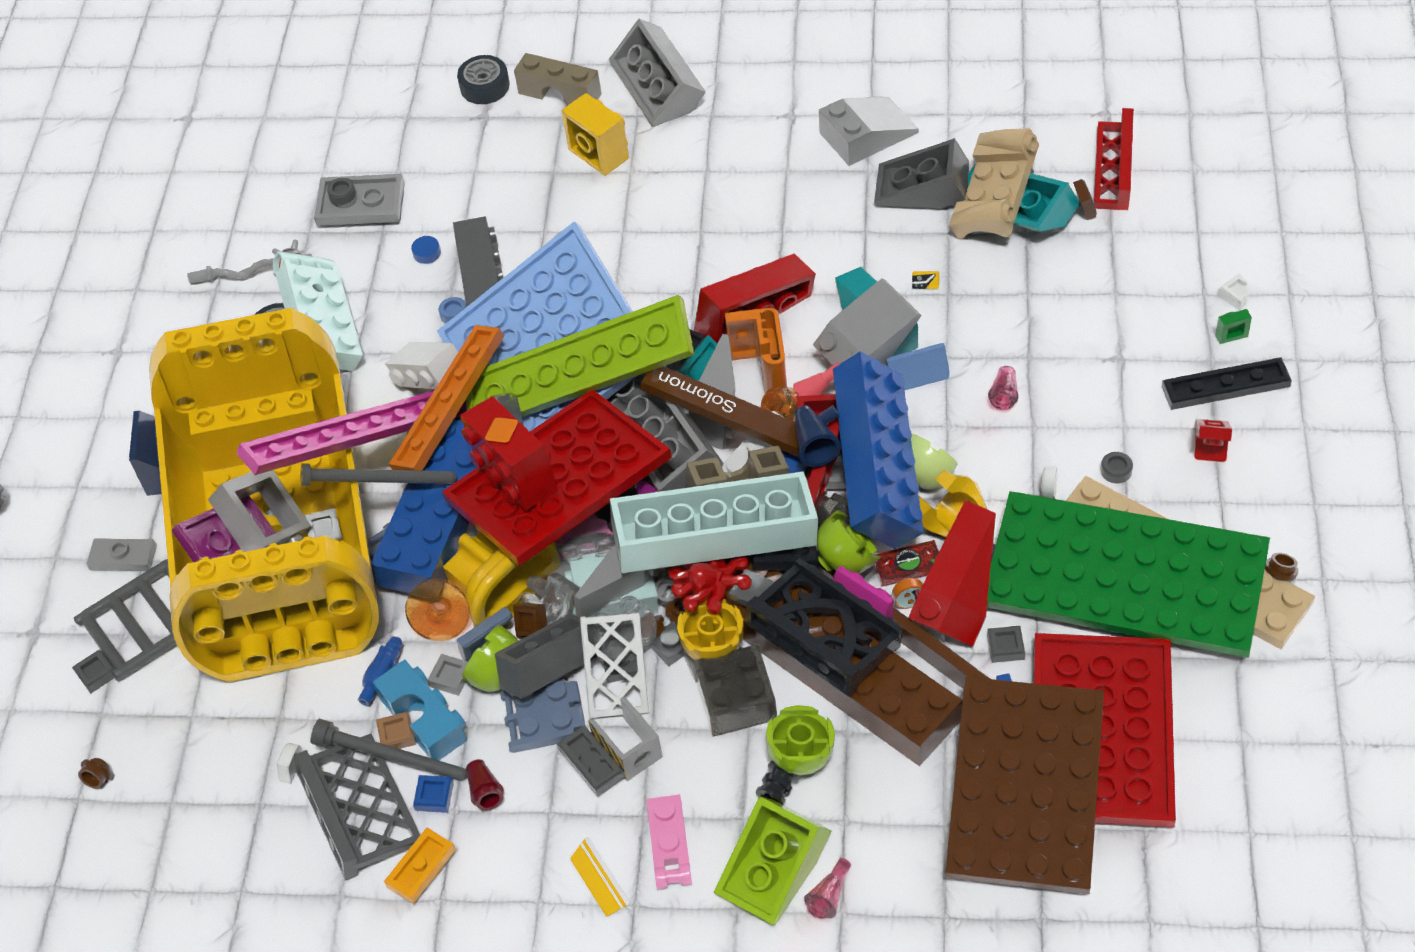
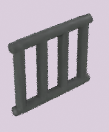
M168 559L160 562L73 617L76 624L85 627L115 669L113 677L116 681L129 676L177 645L172 632L171 612L150 585V583L165 574L169 577ZM138 591L170 633L155 644L152 643L122 602ZM110 608L142 650L141 653L127 662L124 661L94 619Z

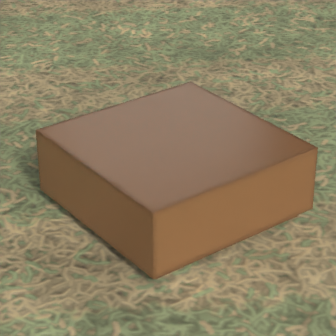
M408 711L376 719L381 744L398 749L416 745L409 726L412 722Z

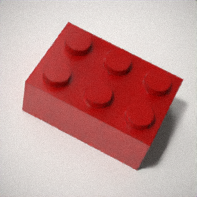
M494 396L489 397L460 415L464 426L461 433L466 442L471 446L472 451L469 452V456L478 469L481 467L485 469L490 481L495 486L499 484L511 503L517 502L526 511L558 491L545 446L519 421L509 442L485 440L495 418L517 420Z

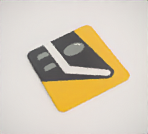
M913 271L912 288L939 289V272Z

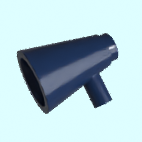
M834 405L818 415L809 406H801L794 412L799 457L806 466H824L833 461L840 452L841 443L839 439L826 426V424L840 416Z

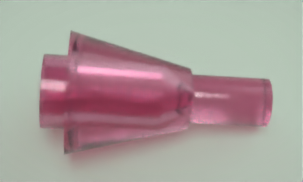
M839 858L832 872L804 896L805 905L813 916L823 919L833 918L836 915L843 879L851 867V863L847 859Z

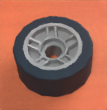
M478 55L466 60L458 68L457 79L462 97L468 102L475 104L493 103L504 97L509 90L508 71L505 63L498 57Z

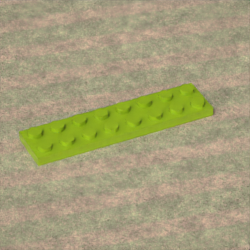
M679 295L670 297L486 366L466 398L467 411L491 396L510 393L511 398H518L521 416L525 417L580 397L588 391H596L693 356L694 351L684 299Z

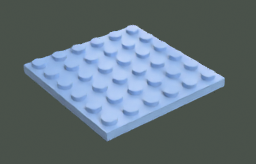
M574 221L437 330L443 343H452L459 352L475 325L500 328L504 338L486 365L489 366L633 312L584 231ZM635 377L596 390V392L607 400ZM579 397L522 417L524 427L529 431L533 430Z

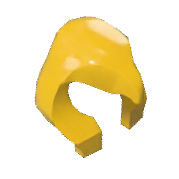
M945 469L935 480L949 492L941 499L936 508H933L919 496L920 509L923 515V527L947 537L965 500L987 509L981 491L974 480L968 476L953 475Z

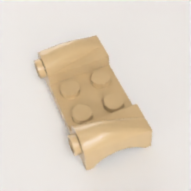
M1030 128L1001 129L979 133L972 154L976 165L966 192V200L956 202L949 223L950 228L958 239H963L964 236L975 231L991 232L1002 237H1010L1039 147L1037 137Z

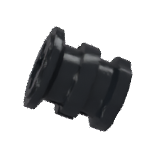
M770 761L767 765L770 772L765 773L763 776V785L757 788L756 795L772 799L784 805L786 802L784 796H788L792 790L791 783H797L800 777L797 774L786 772L777 766L775 762Z

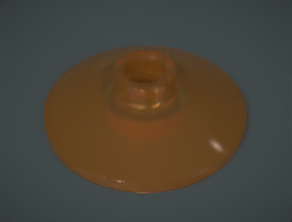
M434 579L420 583L410 592L405 604V614L411 628L420 636L433 641H445L456 637L465 629L470 617V611L463 591L453 583L445 580ZM440 602L444 604L445 609H437L434 603Z

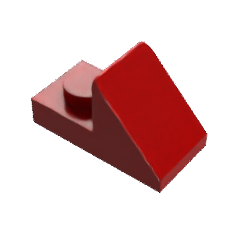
M1196 419L1195 459L1218 462L1226 461L1228 441H1231L1232 427L1228 421Z

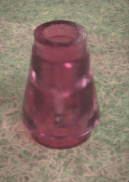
M1002 366L998 369V373L988 392L991 405L996 409H1011L1019 399L1016 371L1011 366Z

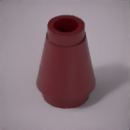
M476 759L468 763L466 772L471 802L481 810H491L497 807L503 800V786L483 760Z

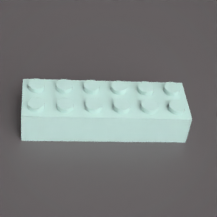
M804 472L610 499L611 525L621 573L817 545L818 517Z

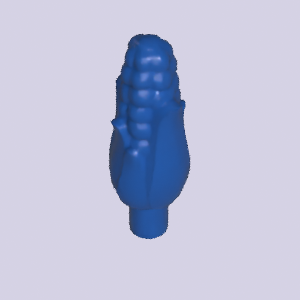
M393 636L386 643V646L381 645L376 657L366 669L362 679V686L364 688L357 699L361 704L369 706L374 695L377 694L372 682L399 664L397 658L403 645L400 637Z

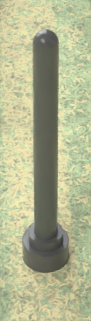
M321 718L316 721L311 733L310 742L316 746L326 748L327 745L333 746L337 744L438 775L452 777L455 780L463 781L467 778L466 769L463 767L341 732L338 727L334 726L333 722Z

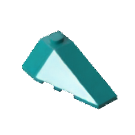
M975 165L968 174L967 187L969 186ZM1030 173L1014 223L1017 226L1039 232L1064 227L1080 205V202L1068 182Z

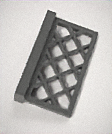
M371 733L361 737L375 741ZM340 745L313 755H309L308 751L305 750L294 754L296 773L345 881L358 876V869L411 848L420 836V833L383 758L371 755L366 763L351 758L356 750ZM329 760L341 763L335 775L322 771L319 764ZM347 765L363 770L357 782L341 777ZM369 772L383 777L384 781L380 789L363 784ZM337 784L353 789L348 801L333 796L332 793ZM359 791L375 796L370 808L354 803ZM381 799L396 804L397 807L392 816L376 811ZM349 811L366 816L360 828L346 824L345 819ZM372 818L388 823L383 836L366 830ZM394 825L407 829L411 837L401 841L389 838ZM362 838L379 843L375 851L362 856L357 847Z

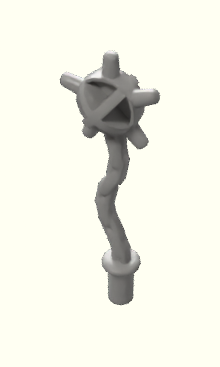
M293 240L291 248H286L282 251L276 248L272 249L274 255L278 251L303 255L297 250L298 240ZM274 258L259 260L239 272L228 269L222 270L220 268L212 269L211 266H206V269L187 273L190 284L206 280L213 282L214 277L217 276L243 279L253 275L256 270L273 266Z

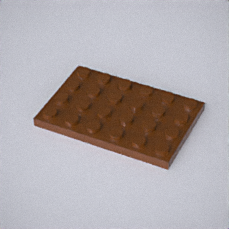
M965 677L945 878L1090 894L1104 699L1103 690Z

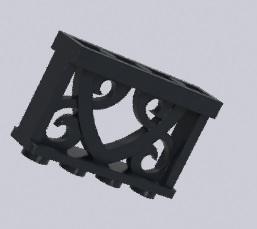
M801 558L797 559L794 565L759 597L754 596L746 603L745 624L848 697L858 689V685L876 667L901 646L903 629L894 619L886 617L874 609L869 602L858 598L846 590L841 583L833 581L821 573L816 566L808 564ZM795 585H798L810 594L803 593L800 588L798 592L799 600L794 601L789 591ZM783 598L786 604L772 608L776 602ZM831 613L839 615L843 625L844 638L835 635H823L815 638L809 633L810 622L807 614ZM796 616H797V617L800 619V621L802 622V625H801V626H798L797 624L794 623V622H797ZM867 632L879 640L880 643L874 647H865L856 644V641L862 644L872 642L873 637L865 636L864 633ZM827 644H834L835 650L828 647ZM854 653L865 656L856 666L851 663Z

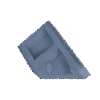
M506 606L456 639L460 655L464 661L468 662L478 647L482 648L488 641L485 637L499 624L503 626L511 621L513 616Z

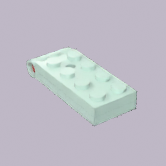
M278 251L273 259V271L277 277L284 308H293L318 323L333 342L340 370L354 371L363 354L339 270L335 267L334 260Z

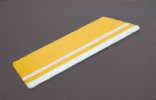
M585 837L570 860L603 913L608 917L629 905L630 901L590 838Z

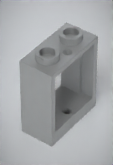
M273 470L258 475L249 472L222 483L208 499L243 552L266 548L272 543L280 545L304 539L302 535L311 527ZM259 492L284 530L265 537L240 499Z

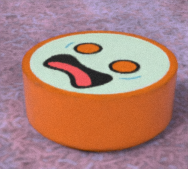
M907 578L898 582L893 587L892 597L897 607L902 609L913 607L923 585L919 579Z

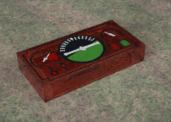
M935 540L874 554L880 556V559L874 565L876 566L881 586L895 584L907 578L927 576L939 553Z

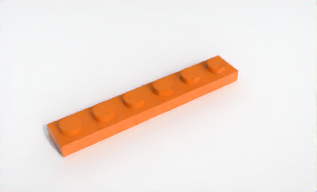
M474 326L389 462L392 470H423L504 338L500 328Z

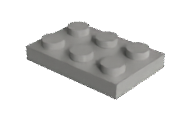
M384 174L320 178L314 215L316 226L399 222L404 186L403 175ZM337 178L352 180L356 189L355 198L343 205L332 203L327 193V186L331 181Z

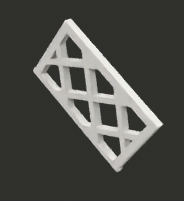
M640 612L580 617L589 719L623 715L622 708H614L617 704L621 706L620 699L624 697L633 685L640 690L641 706L634 708L639 713H649ZM633 620L635 637L631 642H628L615 631L621 621ZM606 622H614V623H613V625L610 627ZM599 623L607 632L596 645H593L589 641L587 624ZM611 634L626 646L615 661L599 650ZM630 650L637 655L638 672L634 677L618 665ZM595 653L610 665L599 681L592 676L591 658ZM614 669L630 681L618 696L602 684ZM598 688L614 700L608 709L595 710L594 693Z

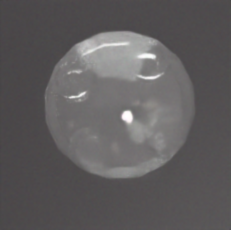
M586 532L565 540L556 549L563 555L564 561H576L583 558L582 554L594 552L596 557H605L615 545V540L612 534Z
M625 596L609 602L594 616L640 612L643 654L651 648L656 638L657 622L653 611L644 602L637 600L633 596ZM633 620L621 621L615 629L628 642H631L635 637ZM606 622V623L611 627L614 622ZM599 623L592 624L596 644L607 632ZM611 634L599 650L609 658L616 660L626 646ZM630 650L621 661L634 660L637 658V655Z

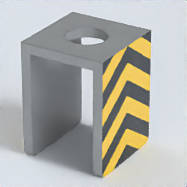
M624 696L620 699L624 719L641 738V743L623 754L594 718L588 722L591 733L624 771V779L628 782L663 756L658 734ZM648 751L647 755L642 760L635 763L636 759L641 754Z

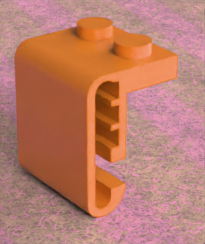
M763 308L725 313L732 361L760 357L766 397L774 402L784 401L788 396L785 353L778 311L774 308Z

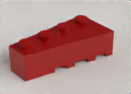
M793 253L717 283L707 285L700 289L694 331L705 336L709 335L718 344L722 334L727 335L725 313L774 308L781 314L811 296L816 273Z

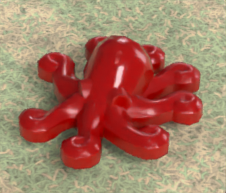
M744 556L734 557L728 564H725V559L684 564L683 566L687 570H682L679 566H673L669 570V576L671 581L676 583L672 585L671 592L676 598L685 597L683 606L687 612L696 611L698 604L707 600V611L711 614H719L722 611L721 602L726 595L727 588L738 585L741 590H747L751 587L752 580L748 575L733 576L736 570L748 568V560Z

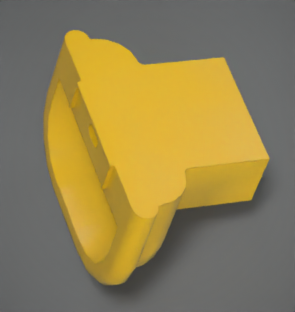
M479 532L474 537H470L465 533L459 538L457 553L443 566L448 583L466 597L473 626L476 627L505 606L514 617L513 605L528 603L535 596L536 587L542 584V577L551 575L561 565V561L554 541L519 566L485 535Z

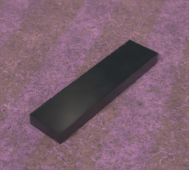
M1282 357L1165 379L1162 380L1161 387L1170 409L1174 410L1288 388L1291 386L1292 379Z

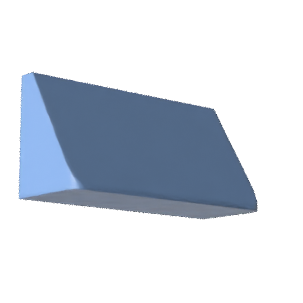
M944 343L886 358V366L903 375L905 381L904 390L948 379L950 375Z

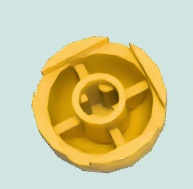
M723 599L721 602L722 611L719 614H711L707 611V600L699 603L697 610L694 612L685 611L683 615L682 612L680 613L677 623L678 637L683 650L692 659L703 664H718L732 657L741 646L744 631L743 618L740 610L736 606L734 608L727 604L726 599Z

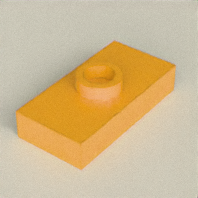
M426 827L384 880L385 886L414 904L456 851L454 843Z

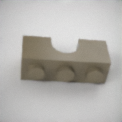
M529 53L523 55L514 69L518 94L543 100L550 87H553L563 94L566 106H568L585 93L594 99H599L602 94L598 70Z
M779 446L748 451L747 462L742 468L734 472H724L718 457L687 462L685 488L788 474L789 467Z

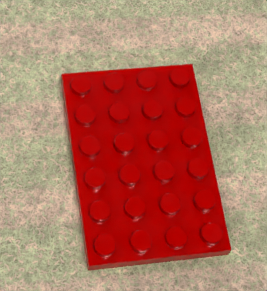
M592 390L530 431L545 446L558 489L557 492L525 511L517 502L511 503L499 484L495 486L488 478L485 469L481 467L480 469H474L442 491V494L449 505L517 565L521 566L608 504L611 498L618 497L670 460L672 454L669 447L595 390Z
M1035 633L1034 684L1104 691L1095 823L1175 828L1171 640Z

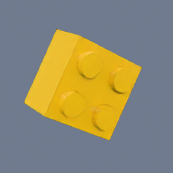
M587 93L561 110L568 150L602 175L606 176L629 159L628 141L624 127L625 121L619 113L613 112L602 101L594 99Z

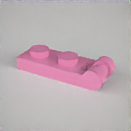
M680 794L646 799L657 890L668 888L667 884L681 883L682 886L692 885ZM679 864L677 869L666 870L665 866Z

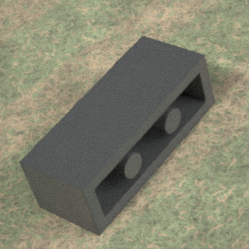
M570 613L495 653L500 688L522 699L531 696L536 690L545 685L556 682L560 677L574 669L583 667L584 658L580 617ZM587 624L589 641L595 645L593 625ZM596 653L593 655L591 660L597 657Z

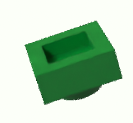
M1248 309L1228 312L1218 317L1215 337L1219 344L1248 337L1252 320Z

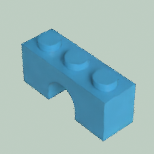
M404 659L372 682L378 698L392 715L407 711L424 712L418 720L409 726L415 742L429 758L440 761L467 741L463 730L466 726L464 719L457 710L450 711L445 706L447 701L437 688L431 690L427 685V677L418 666L413 669Z

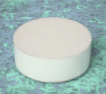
M1045 466L1043 468L1041 487L1043 497H1056L1058 482L1057 466Z

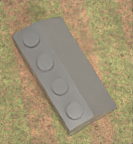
M638 18L609 58V61L638 105L654 126L691 113L706 93L664 30Z

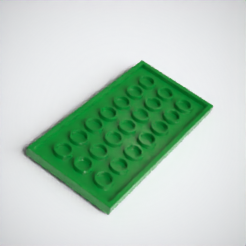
M1009 491L990 566L987 608L1142 638L1171 640L1173 644L1249 658L1270 537Z

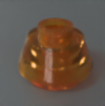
M791 387L771 388L764 394L761 400V408L771 412L775 411L781 416L794 421V412L798 409L797 396L799 394Z

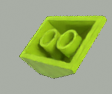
M759 796L713 893L764 921L776 925L818 862L832 830L772 799Z

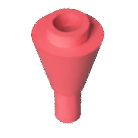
M835 363L823 373H818L794 383L793 397L797 401V396L823 395L831 384L830 382L834 380L833 368L840 363Z

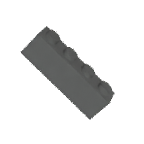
M486 216L453 222L466 307L504 278L502 268H496L497 264H501L498 247L493 248L492 244L497 243L494 226H488Z

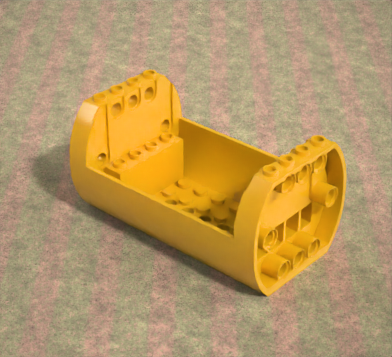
M293 308L164 332L155 345L150 357L149 379L151 401L155 415L170 580L169 598L172 632L182 655L200 671L227 682L359 655L372 640L377 630L379 611L358 482L310 481V486H301L300 483L302 463L310 464L311 468L356 469L352 448L273 470L303 515L335 508L342 535V540L340 541L327 536L311 538L306 531L302 535L304 539L280 545L272 543L266 548L246 552L237 550L231 555L212 559L203 557L201 560L193 562L172 532L175 525L213 509L208 499L222 483L252 472L237 454L241 443L347 415L338 357L329 335L313 319ZM257 492L250 495L275 532L284 530L275 515L265 514L270 508L261 494Z

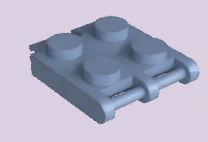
M561 677L556 682L549 683L536 690L531 696L522 699L505 690L500 692L501 700L505 701L507 715L504 717L505 725L509 727L511 741L508 743L509 751L512 753L555 745L585 725L577 681L565 682V678ZM512 700H514L516 708V713L514 714L512 708ZM516 726L519 728L520 739H517Z

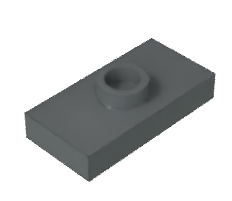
M585 725L557 743L559 751L596 796L625 777L624 771Z

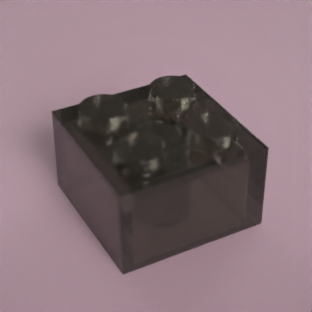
M758 644L733 650L729 654L718 658H702L693 661L698 688L713 737L765 724L771 718L773 721L777 717L776 699Z

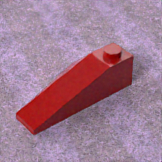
M967 500L964 501L909 614V619L974 647L987 617L995 512Z

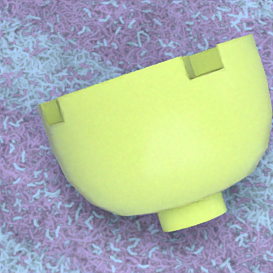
M912 433L911 442L918 486L925 490L938 489L942 485L935 478L944 469L953 474L958 463L943 449L940 448L937 451L930 446V441Z

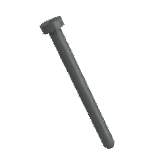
M302 463L300 483L301 486H310V481L453 484L456 482V473L452 471L311 468L310 464Z

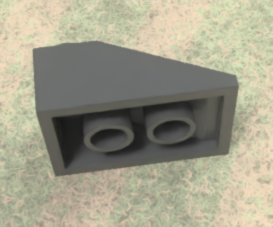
M954 138L879 163L874 203L876 206L934 209L956 205V202L966 200L970 161Z

